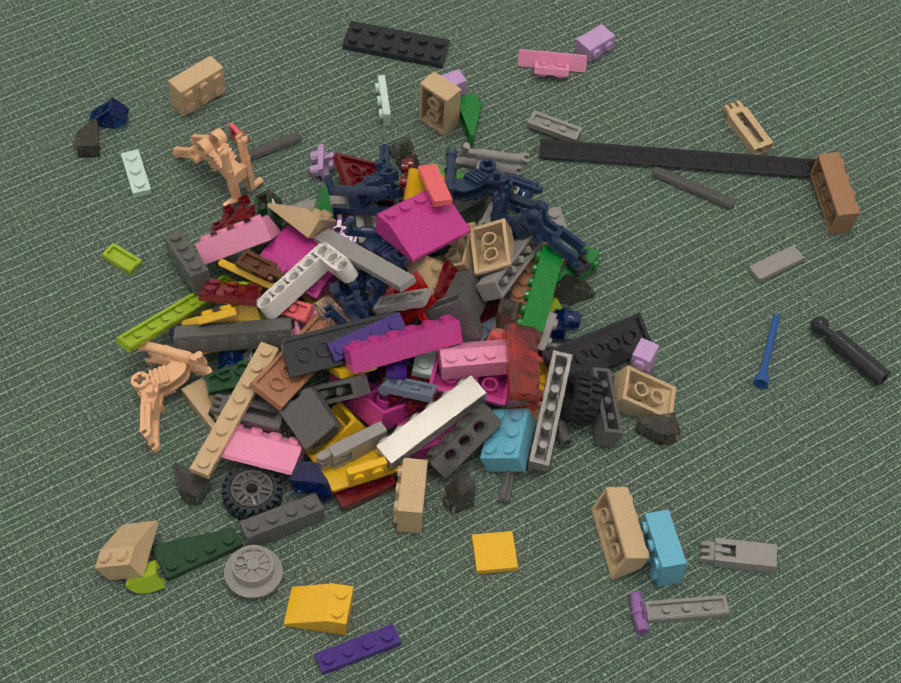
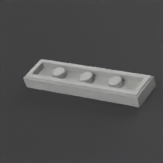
M726 595L644 601L643 603L644 608L647 609V623L729 617L730 614Z

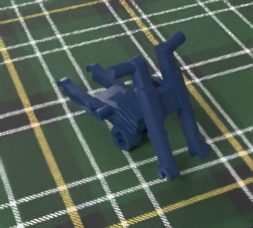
M382 144L379 146V160L374 162L375 174L372 173L371 176L366 175L367 177L363 176L364 181L353 186H334L331 175L324 176L329 196L348 198L349 204L331 205L335 220H337V215H341V213H346V215L377 216L378 213L391 207L366 206L368 201L373 204L374 201L377 203L378 200L383 201L382 199L395 200L403 196L402 187H400L399 183H395L399 179L397 167L391 166V150L389 145Z
M449 148L446 149L445 184L453 199V204L454 200L469 201L475 199L478 201L485 194L493 195L495 191H498V196H500V184L504 178L507 180L506 184H509L511 180L514 182L509 197V203L525 209L528 207L530 210V207L535 202L515 194V186L531 191L534 194L543 193V186L539 187V182H534L515 174H502L500 170L496 169V162L492 159L481 160L478 169L475 167L474 170L472 169L467 174H464V178L455 179L457 173V149H454L453 152H450Z
M504 178L500 184V196H498V191H495L492 195L493 208L492 213H490V222L505 218L512 230L513 240H521L530 234L534 236L536 244H539L541 240L548 244V247L567 260L572 267H580L582 262H576L579 255L558 239L560 237L582 255H586L589 249H583L586 243L564 226L558 225L549 219L547 215L549 206L545 201L536 200L530 207V210L527 207L522 212H519V214H516V216H507L510 191L514 182L511 180L509 184H506L507 180Z
M346 218L344 233L346 236L365 238L364 242L356 244L404 271H408L406 266L409 264V259L392 245L390 246V243L383 242V237L376 232V227H353V218ZM374 276L366 282V290L368 292H371L372 287L374 288L367 300L363 302V308L367 311L368 308L373 310L378 299L385 294L389 287L388 284Z
M361 269L357 270L358 276L354 281L344 283L339 279L329 285L333 297L337 300L339 299L340 304L342 303L341 307L344 308L343 312H346L345 316L350 315L351 322L372 317L370 309L368 308L367 311L363 308V302L368 298V293H365L366 282L371 279V275ZM329 304L323 307L326 311L324 316L327 319L331 318L337 325L348 323L332 305Z

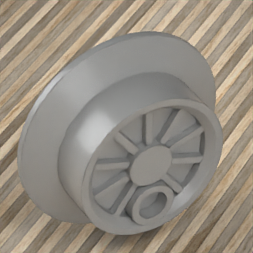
M248 545L237 550L229 557L224 568V578L228 587L235 594L245 598H260L270 594L278 587L283 575L282 563L279 557L270 549L259 545Z

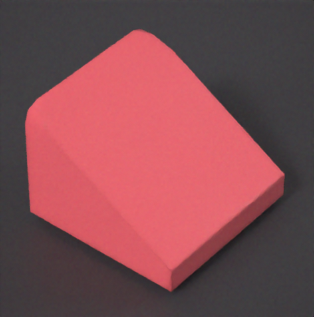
M229 123V136L236 143L235 136L239 133H242L243 137L247 136L233 123Z

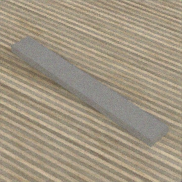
M329 228L313 237L316 244L323 242L330 244L346 256L354 266L400 292H403L417 282L415 276Z

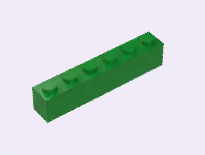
M543 244L542 249L536 252L534 260L537 263L533 264L530 272L533 274V277H529L526 286L529 287V290L525 291L523 301L526 302L525 304L522 303L519 311L522 317H518L515 326L518 329L516 337L535 344L539 343L544 332L563 257L548 247L547 244Z

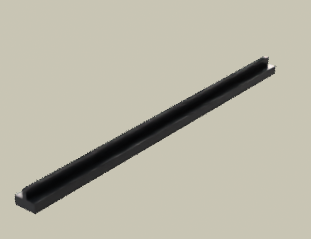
M540 139L539 157L805 177H811L810 173L816 159L553 139Z

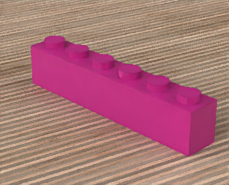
M443 315L435 321L425 320L417 326L408 325L403 330H390L382 336L373 335L369 336L368 340L352 341L349 345L343 346L346 367L355 374L462 343L460 321L452 315Z

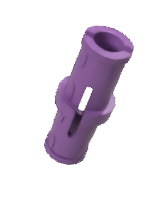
M639 591L631 592L628 595L631 604L630 614L634 619L636 634L645 635L650 630L646 619L647 609L643 605L642 593Z

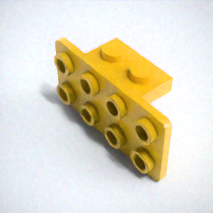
M231 304L220 306L218 311L213 312L212 309L201 311L200 316L185 319L181 324L201 325L261 320L257 306H231Z
M376 449L336 470L329 466L320 471L328 491L334 493L397 473L398 467L391 470L387 465L385 456L380 457Z

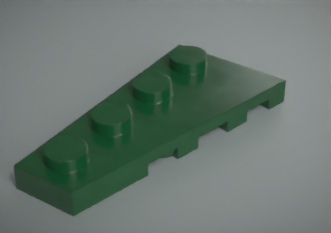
M251 359L247 361L241 360L237 362V365L232 367L226 366L204 375L208 396L215 395L216 393L233 392Z
M230 528L152 545L151 552L168 582L241 549L243 543L235 529Z

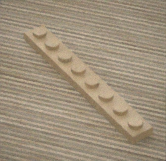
M263 342L259 344L190 467L191 473L207 479L210 478L256 395V392L249 388L250 383L279 354V348Z

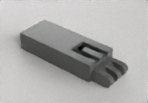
M216 393L214 395L215 400L211 404L213 407H210L209 413L219 416L231 394L226 396ZM253 400L240 423L244 427L261 428L264 432L280 433L285 419L280 414L281 411L273 405Z

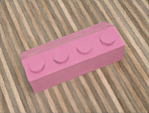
M259 214L251 217L250 222L244 223V221L233 224L234 228L228 230L225 227L217 230L216 235L211 236L209 233L201 236L200 241L195 245L203 263L208 264L269 241L281 231L268 215L261 217Z
M514 338L465 342L437 350L441 380L520 373V350Z
M240 423L221 458L293 475L303 464L305 448L297 437L286 438L277 432L266 433L261 428L252 427L250 429Z

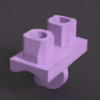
M324 144L318 145V151L310 152L312 163H318L310 166V173L313 177L322 176L323 180L324 176L329 175V169H333L336 166L333 160L334 153L326 152Z

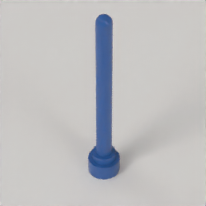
M774 314L772 317L760 372L755 375L753 385L760 389L767 388L770 381L767 372L780 320L778 314Z

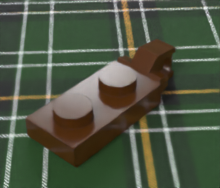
M247 249L235 262L237 268L271 283L272 281H279L285 275L281 268L277 266V263Z

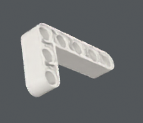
M326 242L320 243L258 299L257 306L267 319H275L327 271H330L344 283L354 281L358 276V272L346 256Z

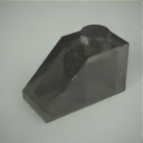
M93 118L76 133V141H73L74 151L78 152V158L100 157L97 118Z
M400 137L386 143L390 146V155L400 171L402 159L406 160V158H413L412 168L418 169L420 163L410 137Z
M565 274L556 283L554 298H557L560 304L563 303L569 306L596 295L586 280Z
M501 298L497 310L496 328L515 331L519 311L522 306L521 301Z
M675 412L636 419L634 430L639 435L658 445L678 443L681 431Z
M174 462L172 465L181 500L188 505L200 507L211 490L210 478L207 479L191 473L190 469Z
M467 470L463 471L444 488L442 502L452 515L474 507L476 485Z

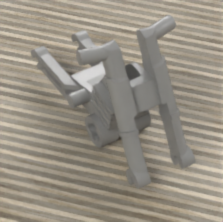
M465 142L459 152V155L462 157L456 159L457 171L460 167L473 170L476 167L478 169L479 163L483 159L526 166L530 161L527 159L529 153L514 154L479 148L470 149V144ZM496 162V169L500 170L502 174L522 175L520 172L521 166L499 164ZM515 186V194L519 192L520 187ZM492 195L487 197L483 208V217L477 226L490 223Z

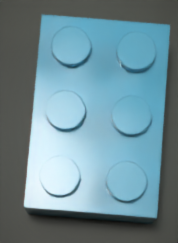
M529 408L492 409L494 414L503 423L484 441L480 456L487 472H525L536 423Z
M669 509L645 514L644 520L641 522V530L644 534L646 548L649 550L647 562H649L651 567V579L655 580L657 587L681 583L687 562Z

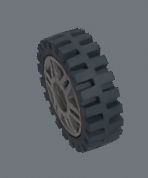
M245 463L243 468L241 465L236 466V471L234 469L230 470V475L227 474L225 481L222 483V499L225 509L229 511L232 517L235 515V519L240 521L241 518L245 520L279 507L282 501V484L277 473L269 469L253 465L249 466V464Z

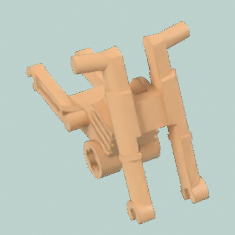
M217 128L209 133V135L195 133L190 139V142L193 144L191 147L177 146L173 149L172 154L175 158H192L196 164L204 159L208 161V165L211 164L210 167L213 168V172L218 170L227 181L231 198L222 203L224 207L227 204L234 205L238 202L239 197H241L239 183L242 180H245L246 189L249 193L264 181L261 177L253 179L255 177L246 144L248 137H243L242 133L235 136L240 153L239 156L242 161L238 163L234 159L237 155H234L235 152L231 151L232 148H229L228 146L230 145L226 143L228 141L226 134L220 128Z
M147 342L138 348L140 351L148 352L150 359L145 358L146 363L150 366L155 364L161 366L157 369L149 370V374L145 372L135 373L131 378V384L141 399L139 432L148 440V446L152 448L153 452L157 453L161 449L160 413L165 411L163 405L164 396L171 395L173 392L176 393V389L189 379L190 373L204 376L213 371L210 366H206L208 362L201 351L192 354L189 351L173 348L166 344L161 345Z

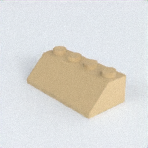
M606 487L591 510L611 579H617L641 569L649 559V550L646 548L644 534L640 529L638 514L635 512L633 497L630 495L628 487Z

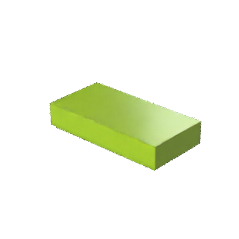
M112 243L101 254L102 259L130 276L143 264L140 258L115 243Z

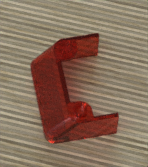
M506 323L501 334V339H506L508 401L504 409L529 408L530 411H535L539 406V402L543 401V390H539L538 343L541 341V334L537 332L535 327Z

